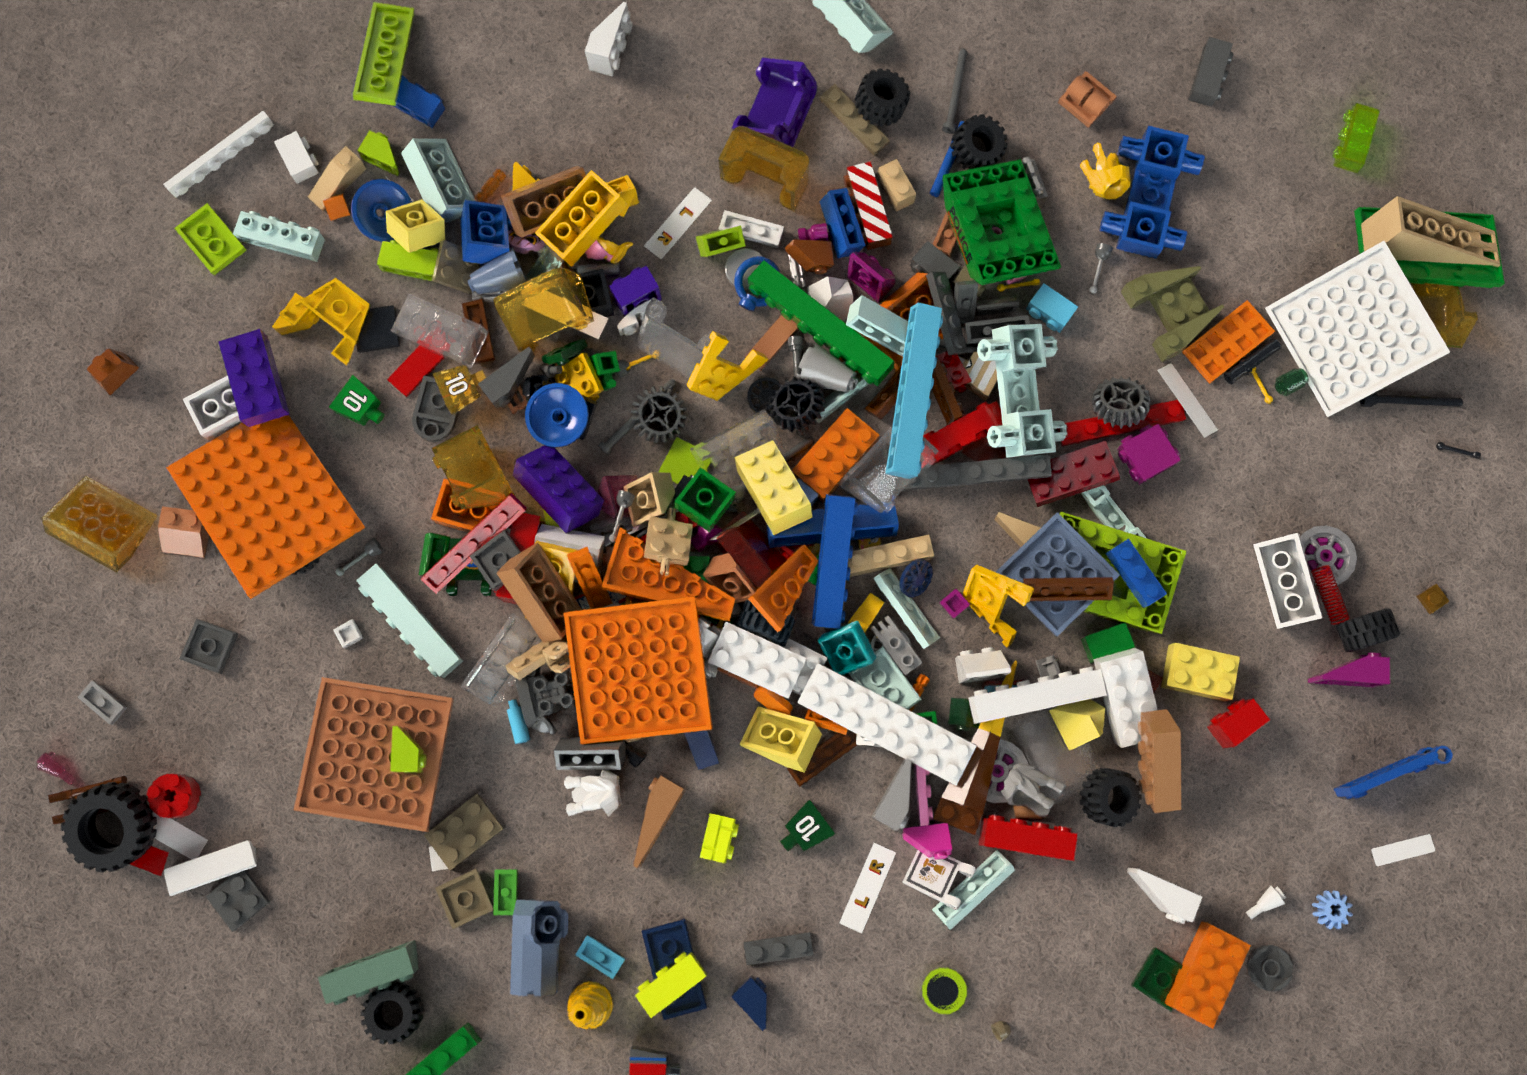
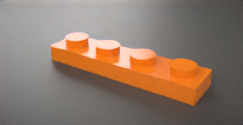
M588 547L566 554L590 608H602L613 604L608 591L602 590L603 580Z

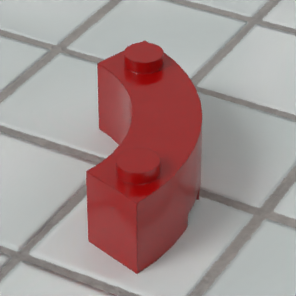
M997 401L991 404L984 402L976 407L977 410L948 424L937 432L933 430L923 435L925 446L922 455L928 466L940 463L973 441L976 442L987 437L990 427L1003 425L1001 408Z

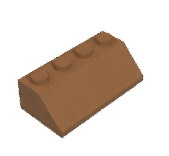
M539 543L532 545L509 559L497 572V575L541 641L545 643L562 639L566 634L564 612L582 609Z

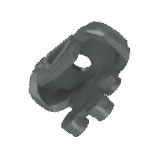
M540 666L521 680L516 678V687L526 725L529 728L533 727L534 730H538L540 733H550L553 735L556 734L557 730L550 722L549 715L562 711V706L564 708L572 707L575 699L573 695L566 691L565 686L570 682L568 674L565 672L557 673L554 679L547 680L544 675L540 676Z

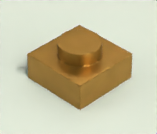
M1437 584L1432 585L1416 596L1429 614L1434 613L1450 602Z

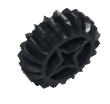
M794 376L792 381L785 379L784 385L778 383L779 389L773 390L775 396L769 397L771 404L768 405L771 411L770 416L774 419L775 424L783 430L788 429L792 433L795 429L801 433L802 427L809 430L808 425L811 423L816 425L815 419H821L819 412L825 411L823 406L825 404L824 393L817 383L811 384L809 378L803 381L800 377L797 381V377Z

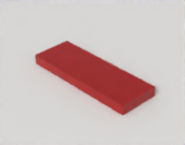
M437 326L387 380L405 397H408L422 382L423 376H428L457 345V342Z

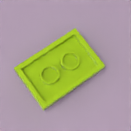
M208 203L174 228L214 276L247 251Z

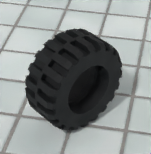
M116 782L98 785L78 795L68 805L69 809L65 810L63 814L65 822L61 823V831H64L62 840L63 843L68 845L66 850L69 855L72 853L75 856L74 860L78 864L84 863V868L89 870L96 868L95 871L103 873L105 871H117L142 857L153 844L151 839L156 837L157 832L154 829V826L157 824V817H153V810L147 803L148 798L146 795L141 796L139 794L140 790L135 787L129 789V785L126 783L117 784ZM100 808L112 811L121 820L124 836L120 845L108 843L99 835L95 822Z

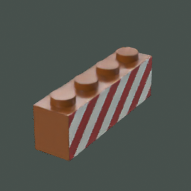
M871 161L847 167L846 175L843 176L846 188H850L851 194L849 196L852 205L855 206L856 218L861 227V233L867 250L891 245L893 237Z

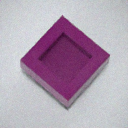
M957 589L953 590L939 602L952 619L970 605Z

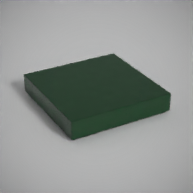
M1154 947L1131 986L1171 1012L1173 1008L1166 1005L1165 1000L1183 965Z

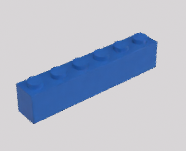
M826 494L811 622L816 627L840 629L841 623L845 621V610L842 609L843 602H846L848 597V589H845V583L850 578V567L847 566L848 558L851 559L853 554V546L850 545V540L855 535V524L852 523L853 515H857L858 502H855L854 497Z
M895 503L858 505L857 515H853L852 524H855V535L851 537V540L897 536L899 522ZM824 509L812 510L813 518L776 535H773L766 523L769 548L821 543Z

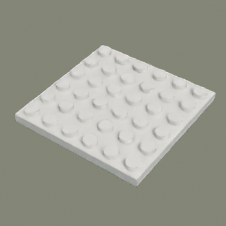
M1385 241L1265 308L1327 417L1450 353Z

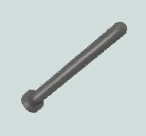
M964 48L959 51L947 122L943 123L942 127L945 133L952 134L957 129L955 118L967 57V50Z

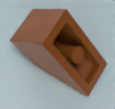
M793 239L785 247V251L806 272L824 274L834 265L831 241Z

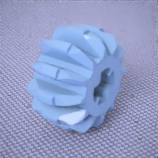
M1325 890L1323 891V896H1316L1319 903H1313L1312 906L1318 908V911H1314L1312 914L1313 916H1320L1318 919L1319 924H1325L1328 929H1332L1333 926L1336 929H1341V923L1346 925L1349 923L1346 916L1351 917L1353 915L1351 912H1348V908H1351L1353 905L1345 903L1347 900L1346 895L1340 896L1339 891L1333 890L1330 893V891ZM1331 905L1334 906V907H1333V911L1335 912L1334 914H1331V912H1332V909L1330 908Z

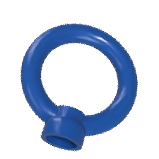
M761 256L745 260L738 267L734 279L736 292L741 298L738 305L752 312L755 307H763L767 304L764 298H756L747 294L744 290L743 276L746 270L751 266L760 265L764 260L780 272L778 266L773 261Z

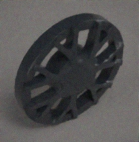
M763 377L751 384L747 393V401L752 411L756 414L770 417V413H767L769 410L768 405L771 404L769 397L775 396L771 388L775 384H781L778 380ZM763 381H768V388H762ZM754 386L760 390L759 395L752 392ZM758 398L760 403L753 405L751 399ZM761 404L766 406L765 413L759 411Z

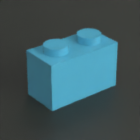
M1043 283L1029 302L1026 310L1029 311L1033 318L1045 322L1049 329L1060 333L1074 315L1078 306Z

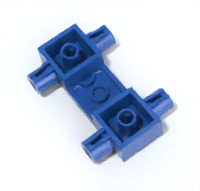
M1152 126L1147 127L1142 139L1123 135L1117 155L1137 161L1125 213L1121 215L1105 211L1099 228L1101 232L1119 236L1116 249L1157 259L1163 247L1178 251L1183 249L1187 231L1168 226L1171 215L1169 208L1174 186L1181 171L1199 175L1205 158L1203 154L1186 150L1189 135Z

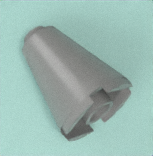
M813 344L814 348L809 347L806 350L799 364V368L802 371L801 375L797 374V381L800 377L803 381L809 378L811 384L817 383L820 388L849 392L856 388L858 383L856 372L817 344Z

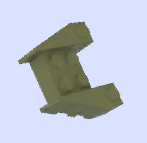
M1200 266L1144 274L1126 283L1121 290L1131 309L1149 300L1165 326L1167 333L1157 337L1152 344L1161 362L1180 354L1224 308L1222 304L1209 311L1191 279L1201 270Z

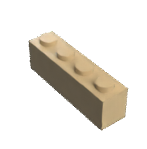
M924 535L853 551L852 558H848L847 566L850 567V577L908 565L916 559L931 560L934 552L930 536Z

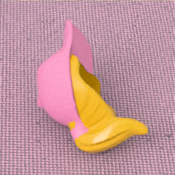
M599 236L585 254L588 259H605L612 264H617L623 259L628 248L633 243L625 242L618 245Z

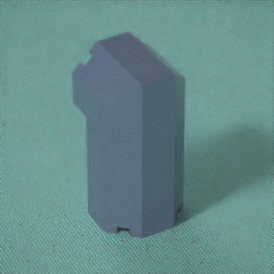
M516 900L512 924L511 995L527 996L528 994H534V996H546L558 993L559 940L568 933V913L560 908L561 904L558 901Z

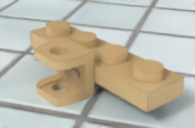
M566 634L560 640L540 642L532 646L528 651L515 657L510 663L505 665L507 672L521 680L547 663L548 668L552 671L563 673L571 667L569 655H567L569 651Z

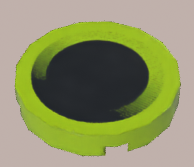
M948 967L937 968L930 971L925 977L922 984V996L925 1003L933 1011L940 1014H951L958 1011L964 1004L967 997V986L963 977L955 970Z

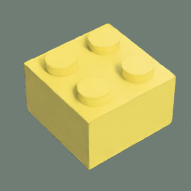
M422 199L386 211L387 233L409 253L445 240L444 219Z

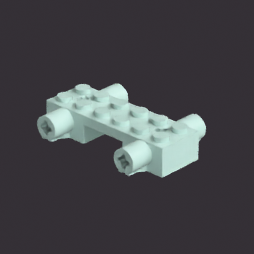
M1042 324L1007 325L992 329L993 339H983L977 347L978 356L982 361H995L1003 425L989 428L987 439L990 446L994 448L1005 447L1006 458L1056 452L1055 442L1063 441L1066 438V435H1068L1067 425L1060 420L1053 421L1051 409L1040 410L1035 369L1046 367V357H1053L1058 350L1057 340L1052 336H1043Z

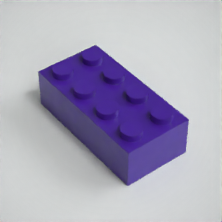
M257 329L219 341L240 421L246 426L251 427L289 415V409L268 336L261 329Z
M544 445L516 459L513 471L514 478L566 534L599 516L604 499L555 447Z

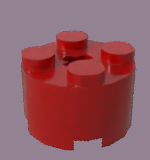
M165 774L158 777L148 787L146 794L150 808L159 817L183 818L197 809L201 790L199 784L192 777L185 774Z

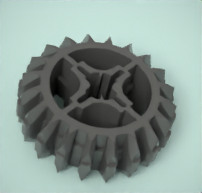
M1121 375L1119 379L1112 377L1110 381L1105 379L1103 384L1098 385L1093 393L1092 407L1094 414H1097L1098 420L1103 419L1104 424L1111 423L1112 428L1115 425H1119L1120 428L1127 425L1130 428L1132 423L1138 425L1140 420L1144 421L1150 410L1151 399L1149 397V390H1145V384L1139 385L1138 380L1131 381L1130 377L1123 379Z
M652 386L651 394L647 389H644L643 394L645 397L640 394L636 396L640 403L637 401L632 402V405L637 409L630 410L631 414L636 415L630 421L638 422L633 429H642L638 434L640 437L647 433L646 441H649L654 436V443H658L659 437L665 443L667 442L666 435L670 440H673L674 435L672 432L677 435L681 433L677 426L680 428L685 427V424L680 420L687 419L686 415H681V412H685L687 408H680L679 406L684 400L681 399L677 402L675 399L679 394L675 393L671 396V388H668L666 393H663V386L659 387L658 392H656L655 386ZM653 398H662L668 401L670 405L660 406ZM647 401L650 405V415L643 419L642 408ZM654 410H657L658 412H663L664 410H667L661 416L663 418L662 420L659 417L650 420V418H652L656 413ZM674 410L675 421L670 428L667 414ZM657 423L664 431H654L647 425Z

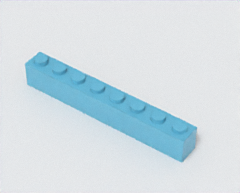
M919 302L910 307L885 474L911 479L917 477L921 471L920 455L925 446L923 435L928 425L926 414L931 405L929 394L934 384L932 374L937 364L935 353L940 343L938 333L943 323L942 308Z

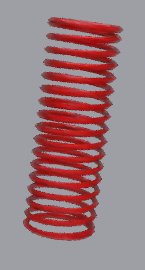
M1325 565L1312 570L1313 580H1316L1314 583H1317L1316 586H1319L1317 589L1320 596H1322V602H1325L1323 605H1325L1324 608L1327 615H1329L1330 624L1337 625L1349 620L1350 615H1348L1345 603L1338 589L1339 587L1336 580H1334L1335 577L1333 576L1331 566ZM1342 618H1346V619H1344V620H1342V621H1340V622L1333 623L1334 621L1340 620V619H1342Z

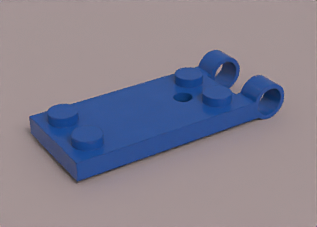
M1446 746L1421 748L1411 756L1334 788L1337 797H1346V799L1354 797L1358 799L1368 794L1367 790L1413 771L1415 773L1428 769L1427 765L1435 763L1447 764L1452 760L1453 754ZM1439 749L1445 752L1446 756L1443 761L1438 759L1437 751Z

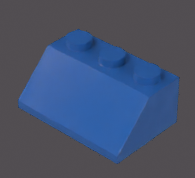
M464 200L460 218L463 261L485 264L509 252L505 206Z

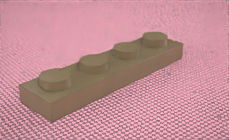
M836 84L820 96V100L874 156L889 144L890 140L875 125L870 124L869 120L865 121L863 115H859L857 112L858 108L855 107V104Z

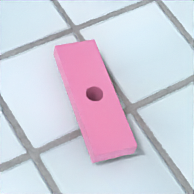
M914 764L919 826L929 824V820H933L932 807H928L927 798H931L930 784L926 785V776H929V771Z

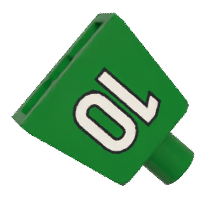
M354 375L351 376L329 406L336 414L363 426L369 419L379 424L385 416L383 412L377 409L381 401Z

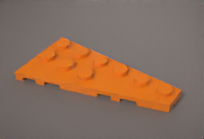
M619 528L603 580L602 590L649 602L696 596L698 614L730 622L735 598L714 585L711 586L695 573L692 574L684 569L680 564H671L669 575L664 576V573L661 575V563L654 559L644 558L645 544L643 541L631 536L623 528Z

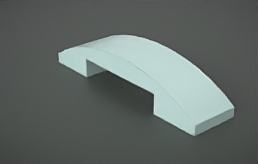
M1104 485L1081 493L1094 514L1105 526L1118 530L1125 526L1124 532L1146 538L1138 527L1133 526L1109 496L1111 493Z

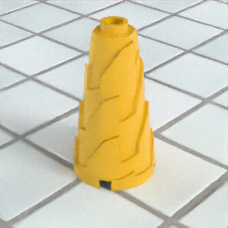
M592 981L578 985L571 992L567 1002L570 1022H573L576 1027L583 1029H593L601 1026L609 1019L613 1009V999L609 990L598 982Z

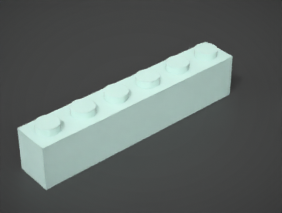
M378 564L373 565L356 580L360 585L358 588L366 598L370 596L373 599V607L379 613L384 612L388 617L386 619L387 623L393 629L396 627L402 633L399 635L400 638L407 645L412 644L415 648L414 654L421 661L426 660L429 664L427 669L435 677L439 675V677L445 678L463 662L461 657Z

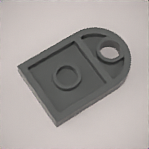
M423 376L412 417L413 428L426 441H442L450 436L455 428L459 413L457 409L460 399L462 401L464 392L457 395L454 404L444 383L446 380ZM464 385L456 387V390L463 388ZM429 426H436L437 431L434 435H426V429Z

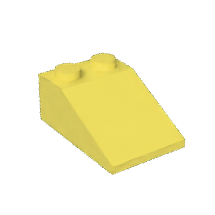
M758 706L740 745L778 764L805 773L822 733L815 722Z

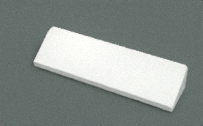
M247 840L165 869L164 875L169 895L173 896L256 867V848Z

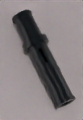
M1273 338L1246 359L1239 360L1235 367L1224 374L1225 380L1232 385L1244 375H1249L1253 368L1282 348L1280 342Z

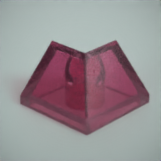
M615 475L602 477L598 494L604 499L601 510L612 518H617L620 506L616 501L618 491H624L623 486L637 480V476ZM628 507L624 508L622 517H630Z

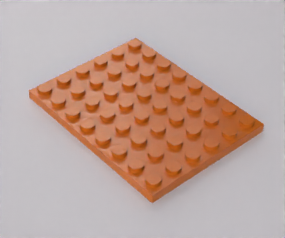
M289 415L251 427L240 423L166 467L250 599L365 528Z

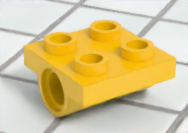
M581 353L562 366V373L556 374L554 377L556 383L569 385L580 392V394L594 401L599 399V393L604 391L587 353Z

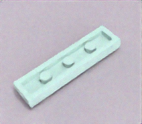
M891 568L873 578L923 649L940 639L913 599L901 592L900 581Z

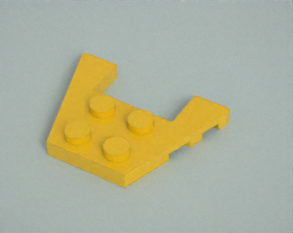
M334 278L307 297L282 310L279 314L295 327L309 310L344 336L331 352V355L347 366L370 304L337 278Z
M712 331L709 336L711 341L708 346L704 347L702 351L704 356L701 362L696 364L687 386L691 391L718 401L769 359L765 354L753 349L740 365L725 360L718 355L729 343V340L726 336Z
M975 565L970 571L962 596L970 604L969 606L979 618L983 616L990 624L989 629L994 634L997 632L1003 638L1002 644L1008 648L1013 643L1017 631L999 618L1007 596H1011L1021 605L1025 606L1030 601L1034 588L982 566Z

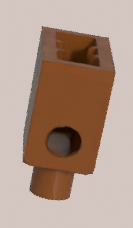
M109 348L100 356L94 357L87 371L109 395H112L139 367L125 353Z

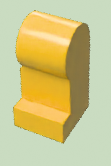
M870 593L851 617L848 624L858 621L865 633L885 602Z

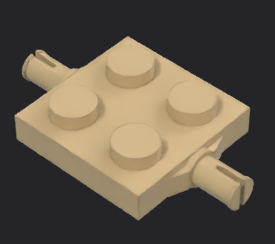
M672 508L667 509V519L650 516L648 521L644 558L660 562V574L663 575L664 573V576L669 575L671 564L687 566L689 562L693 524L676 521L677 510L673 508V511Z

